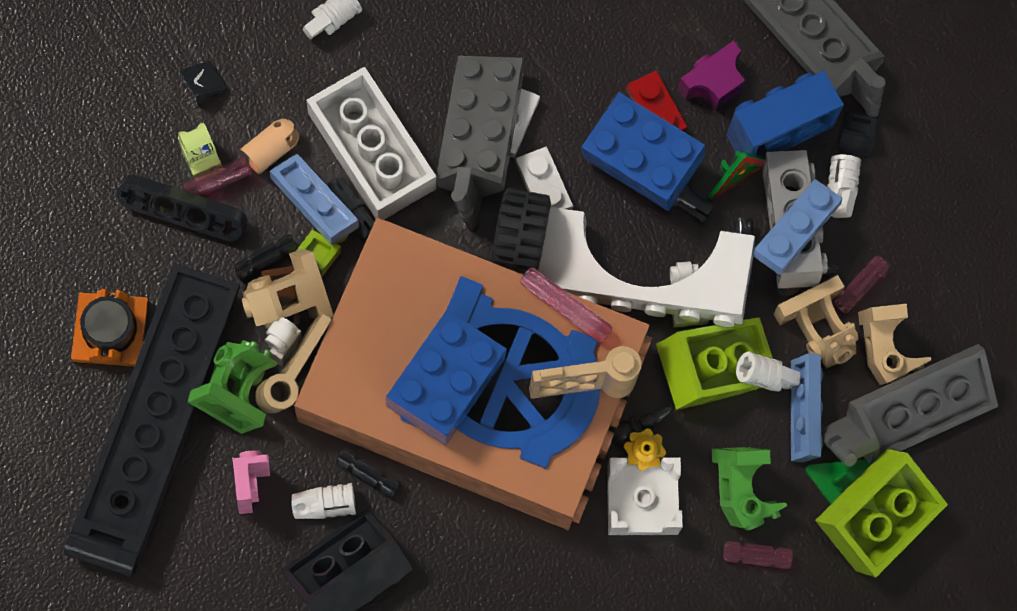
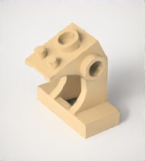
M300 249L289 253L294 271L282 278L272 281L270 276H263L248 283L247 290L242 291L244 297L242 298V303L247 318L253 317L256 327L265 325V328L269 329L274 321L278 322L281 317L285 318L306 309L310 318L313 319L322 314L329 318L334 316L313 251ZM294 285L298 300L281 307L277 291Z
M838 275L779 304L774 312V316L780 326L793 319L797 321L808 341L806 344L808 352L821 355V362L826 369L835 364L845 363L855 355L856 341L859 340L854 323L848 322L843 324L831 302L832 299L841 294L845 287ZM826 319L834 335H828L822 339L814 329L813 324Z
M907 304L871 307L858 312L859 325H863L867 365L880 385L902 379L910 375L909 372L912 370L915 373L924 369V364L931 361V357L907 358L895 349L893 332L903 319L908 318ZM887 359H888L889 362H890V366H889V367H888V365H887V363H886V360H887Z

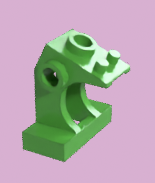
M242 340L241 344L226 342L224 346L218 349L214 356L215 365L210 382L192 389L188 403L241 434L262 427L266 414L249 403L248 396L251 386L258 385L263 379L265 370L277 366V362L270 358L272 352L265 349L261 353V349L258 348L259 344L253 341L249 343ZM228 377L235 381L232 393L227 388Z
M750 447L712 449V463H718L720 506L731 526L751 530L764 524L763 518L772 516L773 519L781 516L779 510L787 507L786 502L760 501L753 493L752 477L756 470L762 464H771L770 450Z

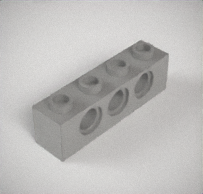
M807 150L766 152L762 170L770 230L815 179L814 164L808 163ZM788 186L794 187V188H796L798 191H790V190L786 189L785 187H788ZM823 226L804 247L806 252H800L781 275L776 273L778 289L815 287L819 285L822 274L827 273L826 253H821L819 244L823 242Z

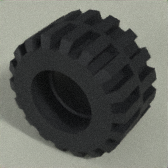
M508 187L503 195L491 256L492 263L532 279L536 277L539 271L551 208L549 195Z

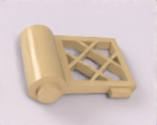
M322 314L313 320L281 373L271 376L257 387L255 401L262 411L277 413L295 403L298 397V386L295 378L332 319Z
M619 346L608 353L605 361L532 371L529 387L530 397L532 399L602 389L608 396L613 398L626 397L633 391L641 370V359L634 349L627 346Z

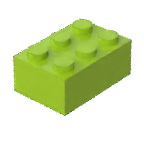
M886 449L815 521L855 571L876 578L948 504L908 453Z

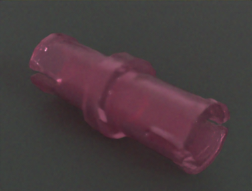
M243 155L221 167L216 168L212 166L208 168L210 172L188 182H183L182 186L185 191H191L190 193L204 197L217 190L221 193L226 190V186L253 174Z

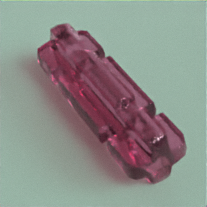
M874 256L866 268H863L845 289L846 291L843 290L834 301L836 307L844 313H849L857 301H860L876 283L877 278H881L889 267L887 262L879 256Z
M727 541L724 544L723 559L725 561L737 562L742 560V563L769 567L775 564V567L785 569L789 568L792 564L793 553L789 548L778 547L777 550H773V546L749 543L741 546L740 542Z

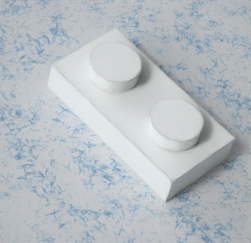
M547 146L515 159V164L527 191L549 195L551 207L573 209V204Z

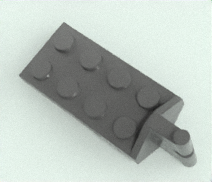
M744 0L808 73L813 72L815 75L825 70L839 97L852 94L866 110L867 116L873 118L878 116L885 79L878 76L875 71L884 63L885 56L834 0Z
M458 56L436 183L438 187L452 191L451 198L467 229L470 231H475L479 227L478 219L482 198L503 191L505 188L525 69L523 58Z
M979 344L974 345L849 402L846 417L826 426L821 424L823 443L846 466H853L860 457H864L871 465L886 449L902 451L998 407L985 349Z

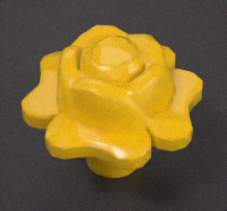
M648 428L641 433H631L629 436L631 442H626L623 447L628 454V464H637L640 471H644L648 467H658L661 464L659 458L666 455V450L662 446V436L659 434L653 436V432Z

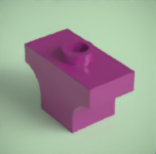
M732 41L714 55L706 54L693 65L694 69L680 79L678 91L684 99L687 100L691 97L703 98L716 111L741 93L745 79L736 69L741 49Z

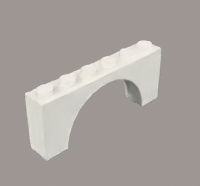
M550 208L537 281L596 304L611 305V308L616 311L630 312L631 308L645 310L646 314L655 317L673 314L679 315L680 319L689 322H698L701 318L714 320V324L723 327H733L734 323H743L753 262L752 255L755 249V236L720 231L717 244L711 256L692 275L666 286L641 287L628 284L613 277L597 263L587 246V221L584 212Z

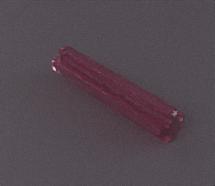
M529 268L524 273L520 282L522 286L595 340L602 343L610 335L612 326L539 271Z

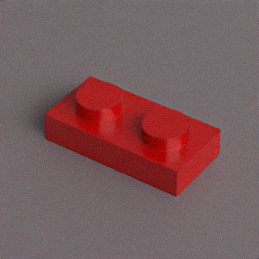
M657 71L627 84L626 90L633 101L683 132H686L687 125Z

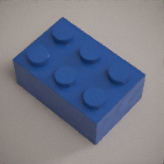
M825 70L815 75L813 72H809L799 77L792 86L785 89L783 86H778L770 90L765 95L766 98L755 103L753 100H748L736 107L726 136L735 152H747L765 157L766 152L785 151L832 129L844 104Z
M618 92L581 147L585 160L667 211L670 210L705 158V144Z
M446 310L387 394L386 407L439 442L447 445L505 360L506 348Z

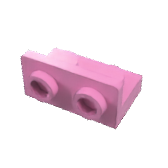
M246 451L239 454L240 458H232L239 514L253 513L252 502H259L256 478L270 476L269 456L261 455L260 451Z

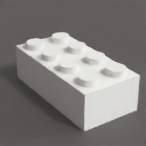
M365 67L306 100L309 116L375 219L378 217L384 220L436 190L435 173Z

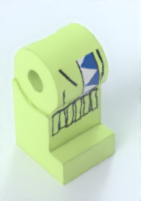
M204 122L200 123L192 131H181L178 133L182 153L194 179L223 168Z

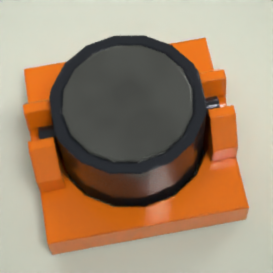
M101 289L97 291V294L79 292L71 354L72 362L135 366L145 340L149 307L148 297L129 296L128 293L121 290L110 293L106 289Z

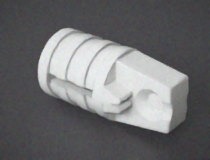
M327 0L325 4L319 5L311 12L315 18L303 27V31L310 40L324 30L328 35H331L340 28V25L345 24L355 14L361 13L362 7L358 0Z
M834 155L831 157L829 184L827 187L843 199L841 205L831 216L834 218L851 217L858 193L857 185L859 184L858 177L860 175L861 159L851 155Z
M745 352L737 363L736 376L740 382L776 392L781 391V388L790 389L793 386L800 385V372L782 366V362L779 360L756 355L752 352Z
M353 483L324 488L317 487L292 494L294 518L325 519L326 517L332 518L349 514L356 515Z

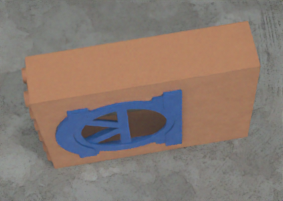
M377 217L294 405L297 421L569 530L572 521L578 524L580 522L589 498L584 496L583 493L585 489L592 492L602 466L596 463L597 458L605 459L614 436V432L609 431L610 426L617 428L627 401L608 396L602 389L564 394L559 407L553 415L545 420L514 383V380L530 379L532 371L605 361L608 353L619 346H627L634 349L639 354L642 366L652 337L646 335L650 325ZM446 310L476 329L497 324L519 326L480 423L478 424L466 415L447 445L439 442L386 407L387 394ZM532 334H537L547 341L559 357L557 361L520 365ZM506 397L511 400L531 426L530 429L517 432H505L494 429Z

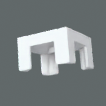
M680 457L662 458L661 464L658 467H648L644 471H640L637 464H628L627 458L609 459L607 465L608 535L679 534L683 527L682 510H679L678 479L681 476Z

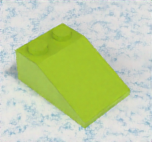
M760 317L743 320L742 324L734 323L733 327L713 325L680 331L656 344L676 410L707 404L763 388L740 382L736 376L737 363L745 352H752L756 355L773 359Z

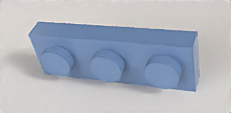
M298 154L270 170L272 181L331 245L359 228L358 219Z
M814 179L756 246L752 256L781 275L841 205L843 198Z
M811 353L791 360V369L800 372V385L791 388V461L800 463L821 457L823 437L821 435V416L823 413L821 382L823 370L821 368V355Z

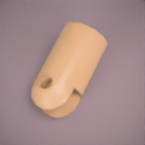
M278 119L243 146L240 151H243L249 157V166L256 173L261 174L297 144L299 132L294 129L292 121Z

